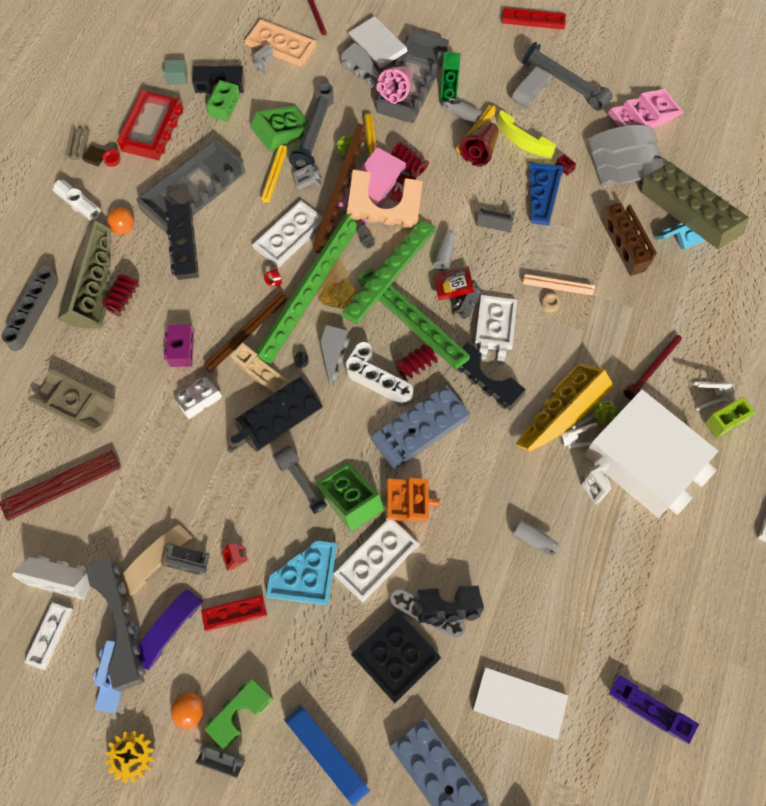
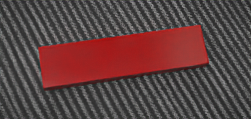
M504 8L502 24L564 30L566 14Z

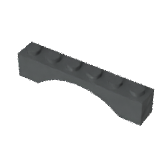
M109 557L85 567L89 585L106 599L115 618L117 630L116 646L108 670L112 688L122 691L144 683L143 676L146 675L143 663H140L138 656L141 654L138 642H135L133 635L136 633L134 623L130 622L129 618L131 608L124 597L126 588L119 576L122 573L121 567L118 562Z

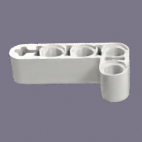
M366 342L359 343L346 362L348 378L400 405L410 404L413 399L412 385L370 364L372 361L371 345ZM362 352L368 353L367 355H360ZM352 367L359 368L358 370H351ZM374 375L375 378L369 379L367 376ZM386 383H389V384H391L392 386H391V387H385V386H383V385L386 384Z

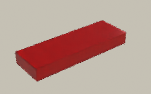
M263 594L201 610L204 630L206 632L267 616Z

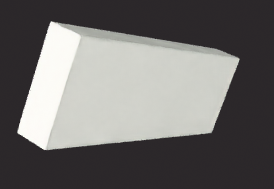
M55 602L51 603L24 663L46 670L73 612L72 608Z

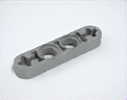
M401 589L393 591L390 597L392 607L418 621L417 615L412 611V607L415 605V596ZM403 595V600L407 603L409 599L413 600L409 605V610L405 609L407 605L402 602L399 605L396 604L394 597ZM462 620L448 622L452 626L456 623L459 624L461 632L457 631L456 634L452 633L453 629L449 626L446 627V630L442 628L446 621H442L438 625L423 623L453 639L462 637L466 629Z

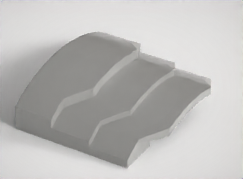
M645 125L622 126L603 131L588 138L586 146L601 186L613 183L623 185L644 180L646 175L664 166L657 146L658 140L652 127Z

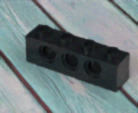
M189 203L167 205L168 212H165L166 222L170 226V229H167V235L172 245L169 246L170 257H173V264H171L172 275H175L178 280L199 278L192 208ZM178 222H184L182 227H176ZM180 239H186L183 245H178ZM181 257H188L187 261L179 262Z

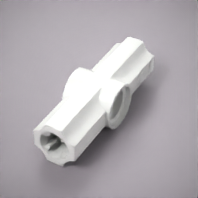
M58 180L54 183L53 192L67 202L74 211L79 212L89 221L96 220L99 217L100 208L83 196L79 189H74L64 180Z

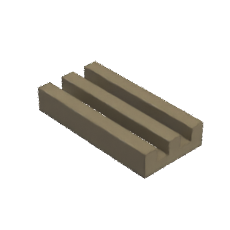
M71 128L65 153L66 159L83 160L82 157L85 154L89 137L88 129H84V131L78 129L75 131V128ZM81 136H83L82 142H81V147H80V152H79V155H77V152H78V149H79V146H80V144H79V143H80V138H81Z

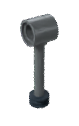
M288 445L272 455L282 472L289 469L312 503L309 508L312 509L313 514L321 512L327 504L323 498H317L295 466L299 459L292 447Z

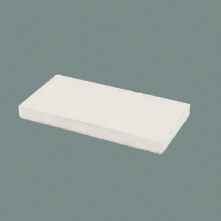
M375 16L348 32L349 37L367 51L370 59L380 69L408 52L406 46Z
M300 200L257 239L252 246L279 268L319 230L323 217Z
M386 520L333 575L364 603L419 546V543L395 520Z
M485 667L473 711L557 740L568 695Z

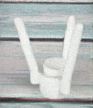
M731 381L693 382V385L698 387L714 388L716 396H720L716 400L696 407L697 411L720 402L728 401V397H732L735 394V385Z
M591 415L559 435L562 445H568L569 449L574 447H590L592 442L575 443V441L578 440V433L596 427L597 424L593 423L576 430L575 428L595 417Z

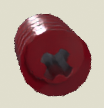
M404 141L399 142L393 148L391 155L406 163V172L410 173L412 177L420 176L427 169L429 161H424V157H419V153H414L415 150L413 148L409 149L410 146L408 144L404 145Z
M118 275L117 280L114 281L113 286L110 287L109 292L106 294V298L102 300V305L110 313L118 317L122 314L118 310H125L122 304H129L126 298H133L129 292L136 293L134 287L138 288L140 286L139 283L129 276Z
M422 344L420 349L416 348L414 352H409L401 360H396L395 366L401 377L406 380V376L411 379L413 378L412 372L419 375L418 368L425 371V364L428 367H432L431 360L436 364L438 359L430 346Z

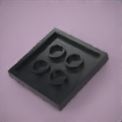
M398 610L351 654L355 661L394 704L441 659V656Z

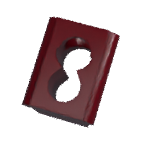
M565 154L560 156L555 164L563 166V173L567 176L576 169V163Z

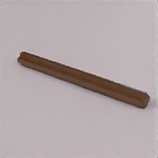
M279 292L204 363V367L210 372L213 371L287 300L286 296Z

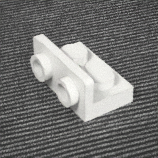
M607 463L602 466L597 464L589 470L590 473L584 477L585 481L581 485L594 505L601 502L612 489L607 477L603 476L609 467Z

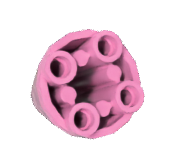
M407 66L386 69L380 74L376 88L383 98L396 104L408 96L412 84L413 71Z

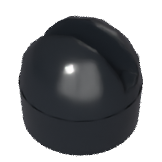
M297 352L294 356V364L299 368L306 367L309 363L308 355L305 352ZM300 356H302L303 362H299Z

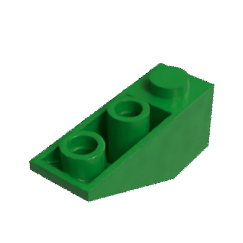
M444 52L440 103L448 102L450 98L457 100L461 53Z

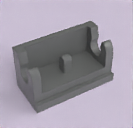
M480 205L476 226L511 233L515 211L508 215L483 210L484 205Z
M166 543L161 566L201 576L207 571L209 553Z

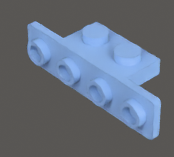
M135 626L136 633L133 634L135 641L139 629L138 626ZM117 630L115 631L113 642L106 641L105 646H102L100 666L96 668L94 673V685L100 687L95 705V710L117 713L122 691L112 688L108 670L116 646Z

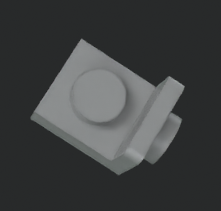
M269 44L253 54L255 68L265 75L268 73L267 64L274 59L273 50Z
M311 164L293 173L295 185L299 190L313 183L318 187L322 186L320 180L322 175Z

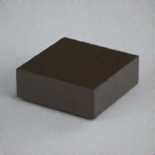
M90 145L82 159L84 162L99 167L103 161L102 155L105 150Z

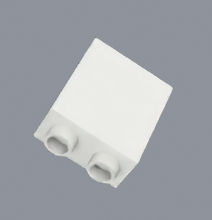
M641 390L591 443L584 456L595 465L600 464L602 466L607 463L609 467L605 474L659 518L668 508L678 515L693 498V496L685 491L689 484L694 481L702 487L713 476L717 469L709 462L718 453V450L644 390Z

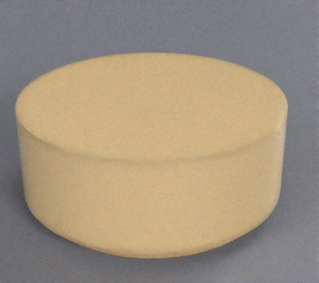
M549 293L543 297L541 305L545 311L555 312L559 309L561 300L556 294Z

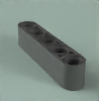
M47 266L41 267L36 271L2 332V340L13 351L21 350L24 347L58 284L55 274Z

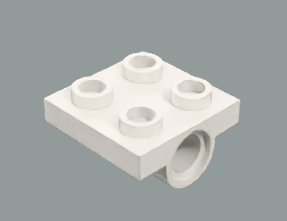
M204 377L195 381L187 389L179 391L173 398L185 416L191 419L202 412L203 408H208L219 401L222 396L218 389Z

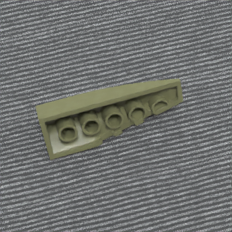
M95 220L88 231L75 262L57 319L74 327L100 329L106 313L102 300L106 298L105 296L109 292L108 283L110 282V275H108V267L110 266V259L108 254L110 250L111 229Z

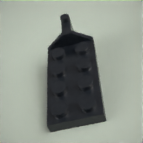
M300 376L234 419L239 433L231 437L227 451L232 453L247 443L258 452L322 409L323 406Z

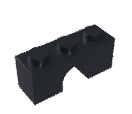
M243 66L193 67L192 83L195 93H211L212 87L219 80L238 85L239 93H244L245 75Z
M479 586L458 587L454 596L455 602L453 603L444 601L440 597L438 588L418 590L414 599L418 622L434 624L438 621L455 622L462 619L473 621L480 618L484 605Z

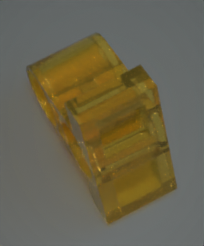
M342 279L340 284L328 282L318 299L326 306L345 309L357 295V292L348 279Z

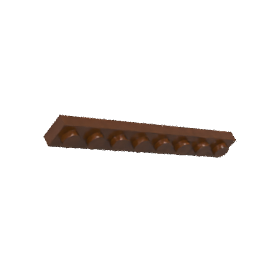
M357 123L313 244L315 253L320 254L329 240V233L333 232V221L339 215L340 202L343 203L345 199V188H348L350 185V174L356 168L355 160L360 157L361 144L365 143L367 133L362 124Z

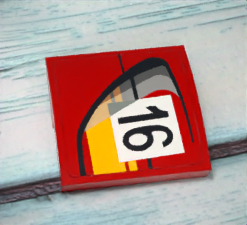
M469 266L434 274L438 300L475 293Z

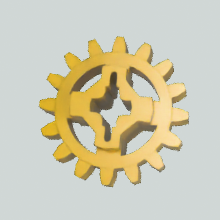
M125 731L123 738L115 736L116 743L108 744L112 750L111 752H105V755L110 756V760L104 763L105 765H111L107 772L109 774L115 772V780H119L122 777V782L127 783L130 777L131 782H136L137 775L144 778L145 773L143 771L152 769L148 764L155 761V758L150 757V754L155 752V749L149 748V745L152 743L151 740L144 741L145 734H141L138 737V732L133 731L130 736L129 732ZM124 743H126V746H125L123 749H121L120 751H118L119 748H120ZM139 744L142 746L144 754H142L138 749ZM133 754L138 756V759H126L122 755ZM116 759L119 760L121 769L118 767ZM142 762L141 766L134 771V767Z

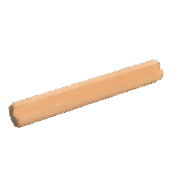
M524 274L523 284L587 295H593L595 286L592 284Z

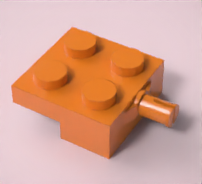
M428 479L386 480V520L425 522L429 519V506H440L439 498H429Z

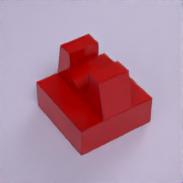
M236 542L229 543L221 551L227 570L235 569L248 560L247 556L241 557L239 554L244 549L243 545H236Z

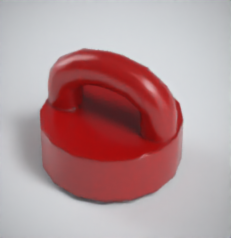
M116 149L107 150L102 155L106 166L114 167L120 163L121 158Z
M277 268L270 269V271L265 273L264 281L267 285H282ZM270 275H272L274 280L272 282H270L268 279Z

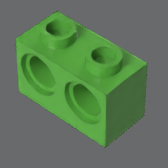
M219 80L217 86L213 89L211 98L206 103L210 117L228 122L240 98L238 85Z

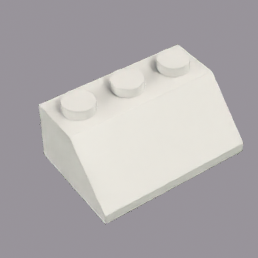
M39 555L37 558L28 557L13 572L12 576L28 586L85 600L90 588L86 567L76 565V568L68 567L69 564L59 560L56 563L49 562V558Z

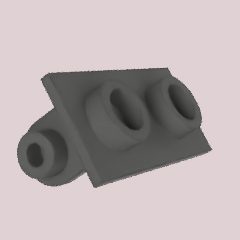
M475 280L472 282L475 293L462 295L461 298H458L454 303L453 307L455 309L452 315L459 313L463 319L470 316L474 305L469 302L476 304L481 295V288L474 286Z
M207 742L206 744H201L200 754L195 764L237 779L245 759L241 757V754H235L226 750L223 752L221 748L212 746Z

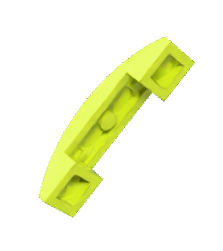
M502 110L499 112L497 124L512 143L535 155L550 158L553 156L556 144L543 136L537 140L515 126V118Z

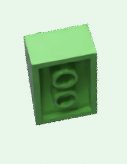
M295 105L257 111L250 128L270 151L278 149L279 145L287 146L303 137L309 121Z
M349 462L316 482L319 490L351 532L384 511L380 495Z

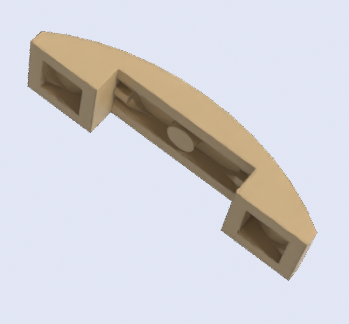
M243 343L230 357L246 374L272 394L292 382L289 378L285 379L257 357L254 351Z
M177 525L157 539L121 575L120 580L124 583L126 592L132 597L147 583L145 580L161 566L166 543L185 547L193 538L180 525Z

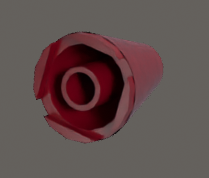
M488 122L462 140L459 149L461 156L466 162L470 161L473 166L482 167L491 160L499 134L497 125Z

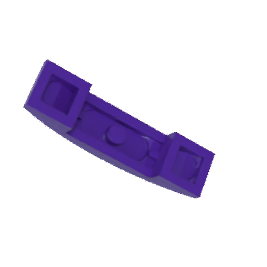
M186 589L165 610L139 644L141 654L138 655L139 660L148 671L163 654L161 651L188 617L191 618L204 602L190 590Z
M618 675L609 692L611 697L662 731L690 744L699 723L681 712H675L638 689L639 686Z

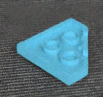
M316 541L304 552L299 553L287 562L280 570L269 576L266 597L329 606L337 543Z

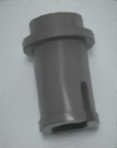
M360 226L357 229V233L362 240V246L367 249L375 245V238L371 236L367 226Z

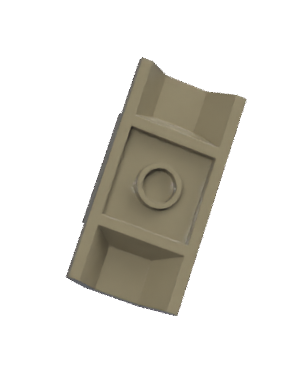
M49 368L47 373V381L40 391L28 398L29 401L45 408L47 411L92 433L103 429L113 414L115 404L114 399Z

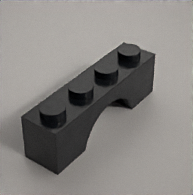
M467 342L462 349L470 355V359L457 368L456 371L461 374L462 372L468 376L467 379L472 384H478L483 388L484 394L488 397H494L497 400L496 403L501 408H507L511 411L525 395L526 389L511 377L506 380L496 381L485 376L480 368L482 353Z

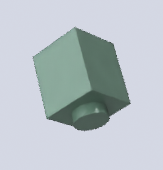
M165 60V67H162L163 78H166L168 85L187 84L188 70L185 60Z

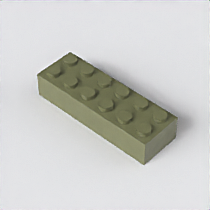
M671 162L644 177L641 193L715 248L720 249L745 233L749 220L747 215Z

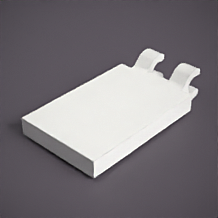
M481 295L475 345H480L479 352L482 353V359L486 360L488 349L498 350L497 361L505 362L507 349L512 350L517 300Z

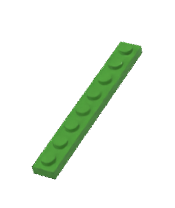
M420 220L342 311V317L358 325L433 235L436 226Z
M373 268L368 269L358 276V282L365 286L376 271ZM392 285L389 286L379 299L384 306L455 370L469 361L470 355Z

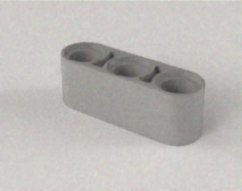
M539 66L535 67L513 93L512 100L527 108L548 85L552 74Z

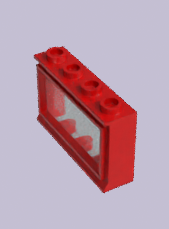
M142 89L117 139L121 152L159 161L161 155L165 153L167 142L171 140L173 129L177 127L179 116L183 114L184 108L180 98L176 99Z

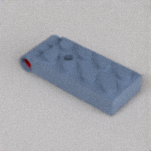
M446 385L384 426L382 430L376 432L371 437V441L395 470L469 420L470 413Z
M426 719L390 746V749L431 806H488ZM446 786L452 787L453 792L451 795L445 793L444 789Z

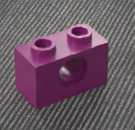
M168 325V332H165L167 349H164V360H167L170 367L192 366L194 332L191 325Z

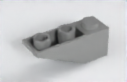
M353 43L341 54L342 66L367 82L371 87L376 88L379 74L365 49Z
M326 325L321 338V349L329 386L333 387L334 381L337 382L339 379V365L344 363L345 354L343 353L345 348L348 349L350 338H348V330Z

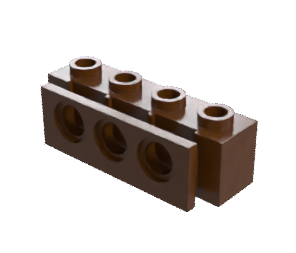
M622 203L605 207L600 220L629 275L632 276L645 272L649 265L652 264L657 252L631 204L627 205L626 210Z

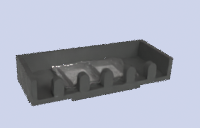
M413 29L410 36L407 35L405 40L408 52L395 59L393 67L407 66L413 71V79L408 96L396 104L386 100L381 94H377L375 99L377 113L411 123L415 122L444 62V52H448L449 40Z
M214 139L174 171L167 174L161 181L155 183L148 191L142 193L136 201L140 210L167 234V229H170L165 217V212H168L167 205L189 203L193 215L224 192L229 185L245 174L243 161L217 139Z

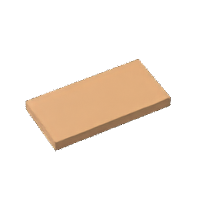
M260 19L245 39V45L260 50L269 44L272 47L273 56L301 67L316 46V40Z

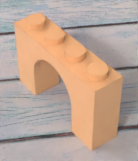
M353 170L346 214H350V217L354 220L361 218L373 223L380 221L385 222L387 225H402L404 228L415 227L418 221L423 181L405 178L401 202L394 208L382 209L375 206L368 195L370 172Z

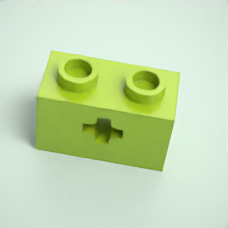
M742 397L712 414L705 423L715 437L718 438L748 421L756 412L745 397Z

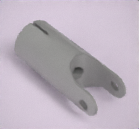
M450 98L448 102L443 104L445 110L472 124H475L482 115L481 110L454 98Z
M452 230L446 232L445 237L438 246L434 267L440 271H447L450 267L454 252L455 236Z
M521 520L513 534L517 539L550 556H554L560 548L557 541Z

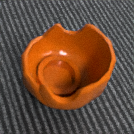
M116 207L110 210L107 216V223L112 233L126 234L133 229V222L135 220L130 209Z
M184 692L175 698L170 709L173 723L181 729H191L199 724L204 713V705L202 699L196 693Z

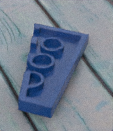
M529 162L532 224L549 226L563 173V166Z

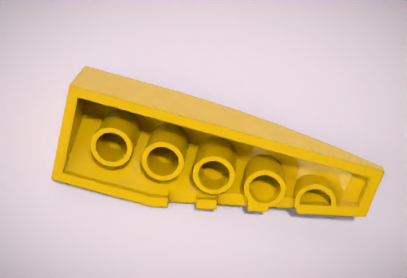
M578 363L552 390V397L550 400L546 399L543 403L544 409L541 413H537L534 416L535 422L529 425L516 443L517 447L530 452L558 437L581 420L614 387L606 371L601 368Z

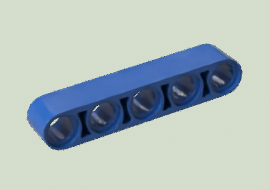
M301 704L284 718L287 725L352 806H355L370 792V789Z

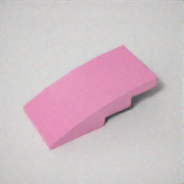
M665 89L641 93L639 98L627 100L623 106L611 108L608 114L618 127L645 125L655 128L682 115L683 110Z
M378 147L367 159L360 171L370 172L368 195L371 202L375 206L380 207L386 200L388 192L396 184L397 177L406 168V163ZM350 186L345 192L343 203L340 202L339 205L345 211H347Z

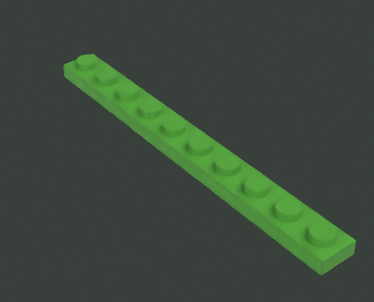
M350 214L344 215L256 350L257 357L268 366L274 361L359 228L354 219L350 217Z

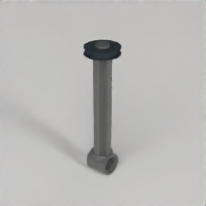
M534 42L527 50L522 61L523 65L526 64L528 67L534 63L548 71L552 76L590 99V105L593 109L597 111L603 110L613 98L612 92L608 88L594 87L539 52L541 45H537V42Z
M329 83L318 85L316 103L299 150L292 151L289 157L290 164L298 170L310 164L312 166L315 164V159L311 154L327 109L334 103L333 86Z

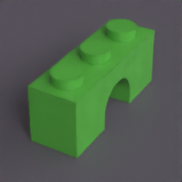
M253 679L250 682L248 680L245 681L238 689L239 694L234 699L230 697L223 704L222 707L224 709L219 715L214 714L206 723L208 726L204 730L224 750H227L241 735V732L234 723L237 712L242 709H250L258 716L273 700Z

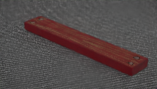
M110 450L0 501L4 517L7 521L14 519L121 468L114 452Z

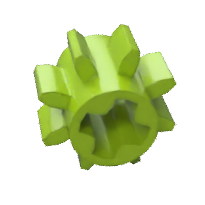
M351 135L342 136L337 143V147L340 149L338 153L344 157L347 154L353 137Z
M602 401L599 402L597 407H594L593 417H596L601 424H610L618 415V409L615 408L612 402Z

